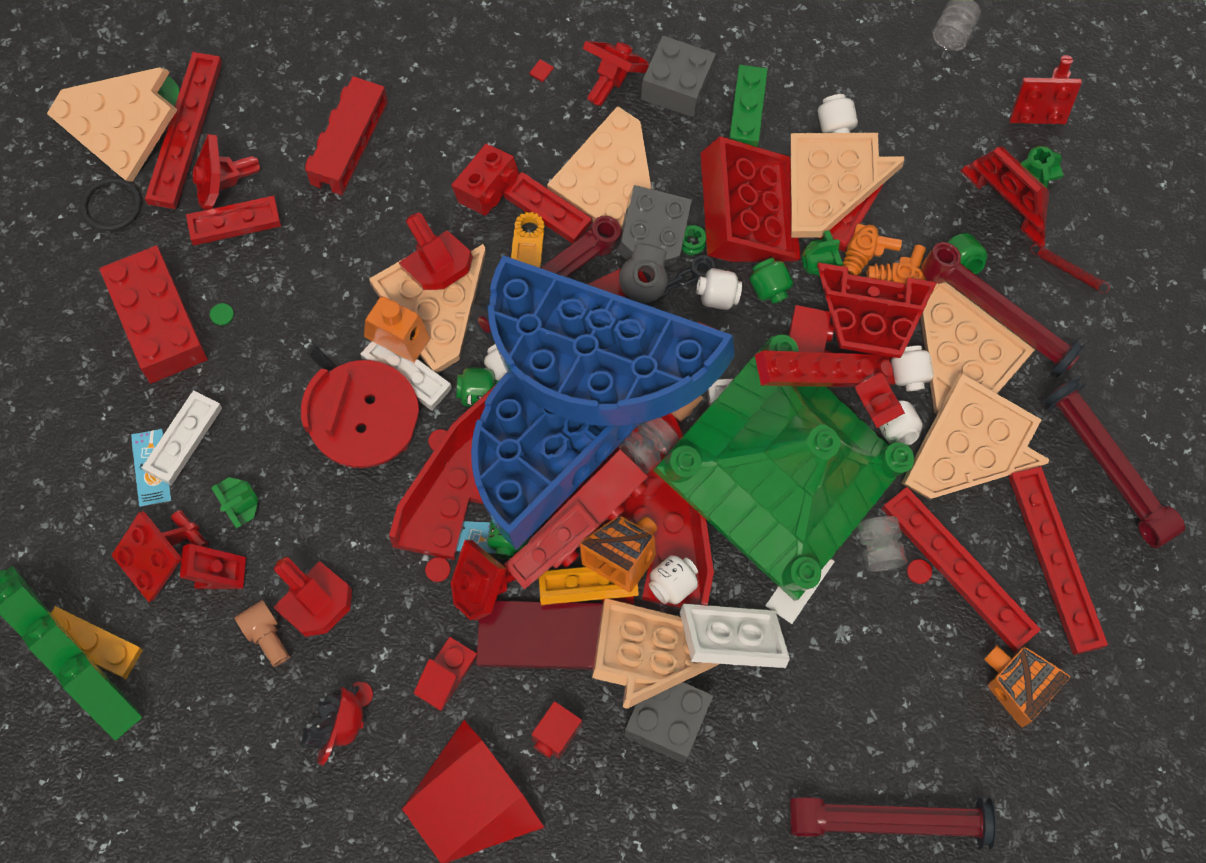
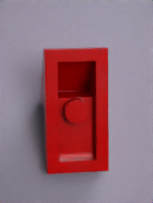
M882 372L855 386V390L876 428L905 414Z
M187 544L183 546L180 578L195 581L194 588L242 589L246 557L199 545Z
M449 637L434 661L428 660L415 688L414 695L442 712L475 662L477 653Z

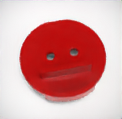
M372 360L348 362L334 368L330 372L320 369L306 387L301 403L302 425L306 432L310 434L317 448L330 460L352 468L375 467L392 460L401 452L406 451L412 440L419 417L418 400L412 385L406 377L395 368ZM369 396L375 397V401L372 404H367L365 400ZM359 425L366 426V430L363 433L356 431Z

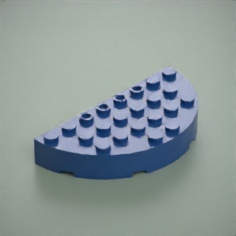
M504 255L491 281L490 304L488 305L489 325L507 373L518 388L533 402L549 412L572 421L591 425L619 426L647 422L679 410L705 393L725 372L735 356L733 335Z
M506 373L485 401L486 407L482 412L480 420L477 419L471 449L475 484L491 520L505 540L517 550L640 423L602 426L580 423L560 417L533 402L518 388L509 374Z

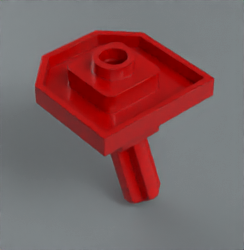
M585 41L582 49L602 58L597 71L600 77L587 99L596 106H602L614 86L619 88L629 72L646 73L650 63L633 53V48L625 43L617 42L616 45H612L606 42Z
M208 134L193 169V183L197 186L198 204L201 208L212 209L220 190L235 186L239 178L258 173L260 171L259 160L250 156L232 162L230 157H220L217 135Z
M420 212L414 213L406 219V224L418 244L415 245L417 250L400 261L399 265L423 290L445 289L469 273L473 259L472 253L449 231L446 230L439 236L434 235Z
M464 540L451 580V590L454 606L468 619L479 620L492 613L497 595L506 592L507 583L516 579L504 565H501L473 540Z
M284 557L276 562L274 572L290 588L288 589L289 592L273 608L305 637L328 633L350 611L352 589L320 561L307 574L303 573L289 557Z

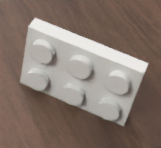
M683 604L680 616L691 662L786 668L790 658L776 611Z

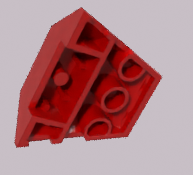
M1004 147L995 148L959 170L979 190L989 183L1025 218L1021 230L1035 244H1039L1041 247L1045 246L1049 190Z
M818 262L817 267L839 347L841 349L901 358L937 282L907 277L905 283L850 275L848 274V267Z
M465 720L461 723L402 808L440 863L455 861L480 852L485 848L544 828L523 794Z

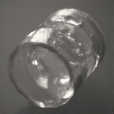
M949 0L932 32L936 43L952 51L965 48L972 31L980 19L981 9L973 0Z
M662 418L640 423L637 427L638 432H632L619 445V448L644 473H649L660 462V454H667L679 441L675 431Z
M876 517L858 524L860 543L867 547L863 551L867 571H888L899 568L908 562L904 544L898 542L902 534L897 517Z

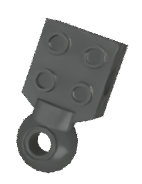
M636 185L633 186L628 197L617 252L627 260L619 272V284L623 293L629 299L639 303H650L664 294L668 285V275L665 267L674 265L680 256L692 199ZM638 272H647L651 276V282L644 283L640 281L637 275Z

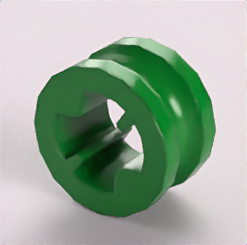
M687 226L681 250L687 255H698L701 253L706 243L705 231L699 226ZM694 236V240L697 237L698 243L694 245L692 244V241H690V243H687L688 237Z

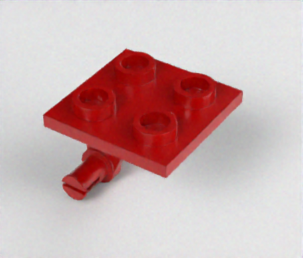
M1064 55L1061 57L1059 66L1053 71L1052 78H1023L1009 118L1010 123L1066 124L1082 84L1081 79H1069L1071 75L1069 69L1073 63L1071 56Z
M182 510L176 511L171 516V520L178 526V529L163 533L160 532L144 511L139 512L111 555L148 602L154 601L182 560L181 556L172 546L187 539L194 545L207 547L209 544L199 533V526L195 522H191Z

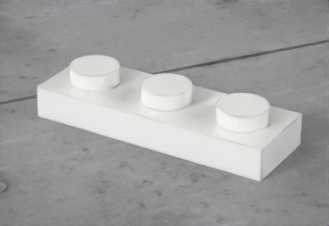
M371 342L360 354L363 360L387 364L403 374L412 385L417 400L431 411L452 389L448 381L418 359L413 363L374 342Z
M193 390L142 466L144 472L172 486L222 410L220 403Z

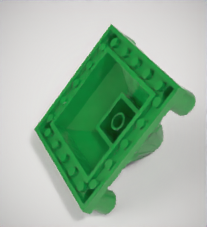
M777 335L770 337L757 353L763 350L798 352L799 349L797 343L791 337ZM754 355L653 471L789 597L796 601L800 599L806 590L814 588L819 583L823 567L829 562L839 547L842 546L896 477L912 468L914 455L910 447L904 443L896 442L888 445L882 438H879L868 425L860 420L827 387L761 386Z

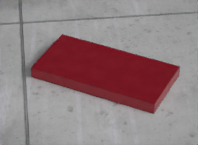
M495 601L492 613L479 619L477 667L593 670L603 603L541 605V602Z

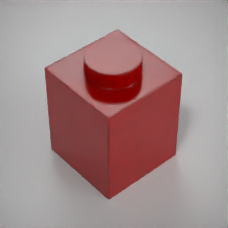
M554 701L531 734L532 741L535 742L534 749L547 758L554 755L560 759L582 727V720Z

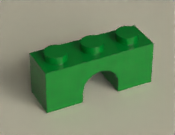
M739 65L729 139L758 147L768 68Z

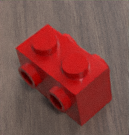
M485 144L451 186L458 203L486 216L499 203L504 191L509 186L514 185L520 173L514 156Z

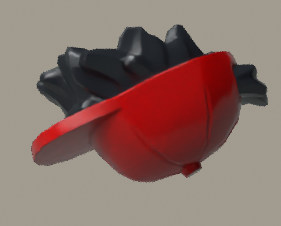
M349 684L346 688L341 687L339 690L334 691L333 694H327V701H320L318 703L319 716L305 725L301 747L317 746L319 749L317 763L321 766L328 760L333 746L351 744L357 737L359 730L363 728V709L360 700L356 697V693L360 689L359 686Z

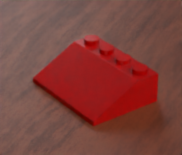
M719 136L700 153L707 256L730 262H763L770 258L782 262L799 261V238H791V157Z

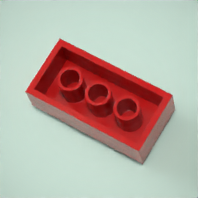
M157 245L99 268L140 369L150 384L208 360L168 266Z

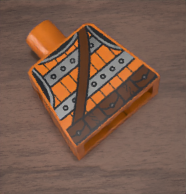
M623 517L613 519L580 543L582 565L630 593L655 558V537L653 534L657 531L656 524L648 517H643L636 525Z
M996 645L983 659L998 672L989 682V689L1022 728L1034 720L1070 678L1067 673L1025 647L1021 648L1011 658Z

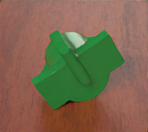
M1037 146L1031 149L1028 158L1021 163L1046 188L1049 181L1060 179L1064 176L1060 167L1061 155L1053 152L1046 146Z
M830 230L824 231L823 239L811 241L802 252L803 267L809 275L815 274L820 277L817 267L818 262L843 266L839 254L840 241L838 239L833 240Z
M228 477L211 487L222 505L220 510L226 511L236 529L255 517L259 499L248 481Z

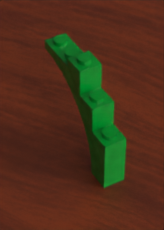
M13 566L8 570H1L0 616L23 638L28 649L56 676L62 688L116 741L142 718L138 710L67 633L33 592L22 575Z

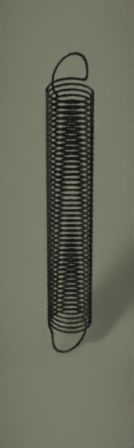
M312 346L314 349L311 352L309 350L306 351L321 368L328 369L329 371L332 370V366L336 368L317 346Z

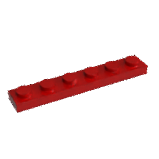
M192 52L175 104L177 111L169 123L145 196L148 205L171 209L177 208L222 67L220 56Z
M767 350L754 354L761 386L855 387L881 372L889 386L895 384L893 367L889 356Z
M1042 467L1012 473L1009 476L1010 483L1073 655L1106 647L1108 643Z
M908 487L904 488L883 506L882 510L1014 653L1041 630Z

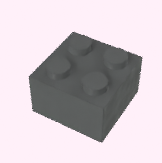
M662 36L642 81L641 100L694 118L712 77L716 53Z
M684 682L636 704L625 729L624 737L685 764L713 695Z

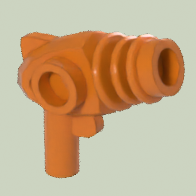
M857 224L854 236L848 243L847 251L845 252L846 257L843 261V267H848V274L858 276L862 273V269L868 264V261L874 255L880 257L884 249L900 251L902 240L879 236L878 229L874 225L865 226Z
M915 245L911 258L901 257L899 263H892L891 269L889 263L885 265V268L881 264L879 269L877 264L868 266L866 277L898 283H905L907 277L927 280L920 269L926 248L922 245Z

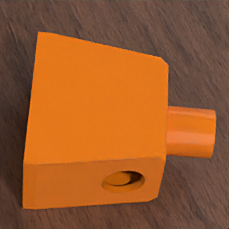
M384 296L379 298L365 320V338L415 363L430 340L422 319L417 313Z

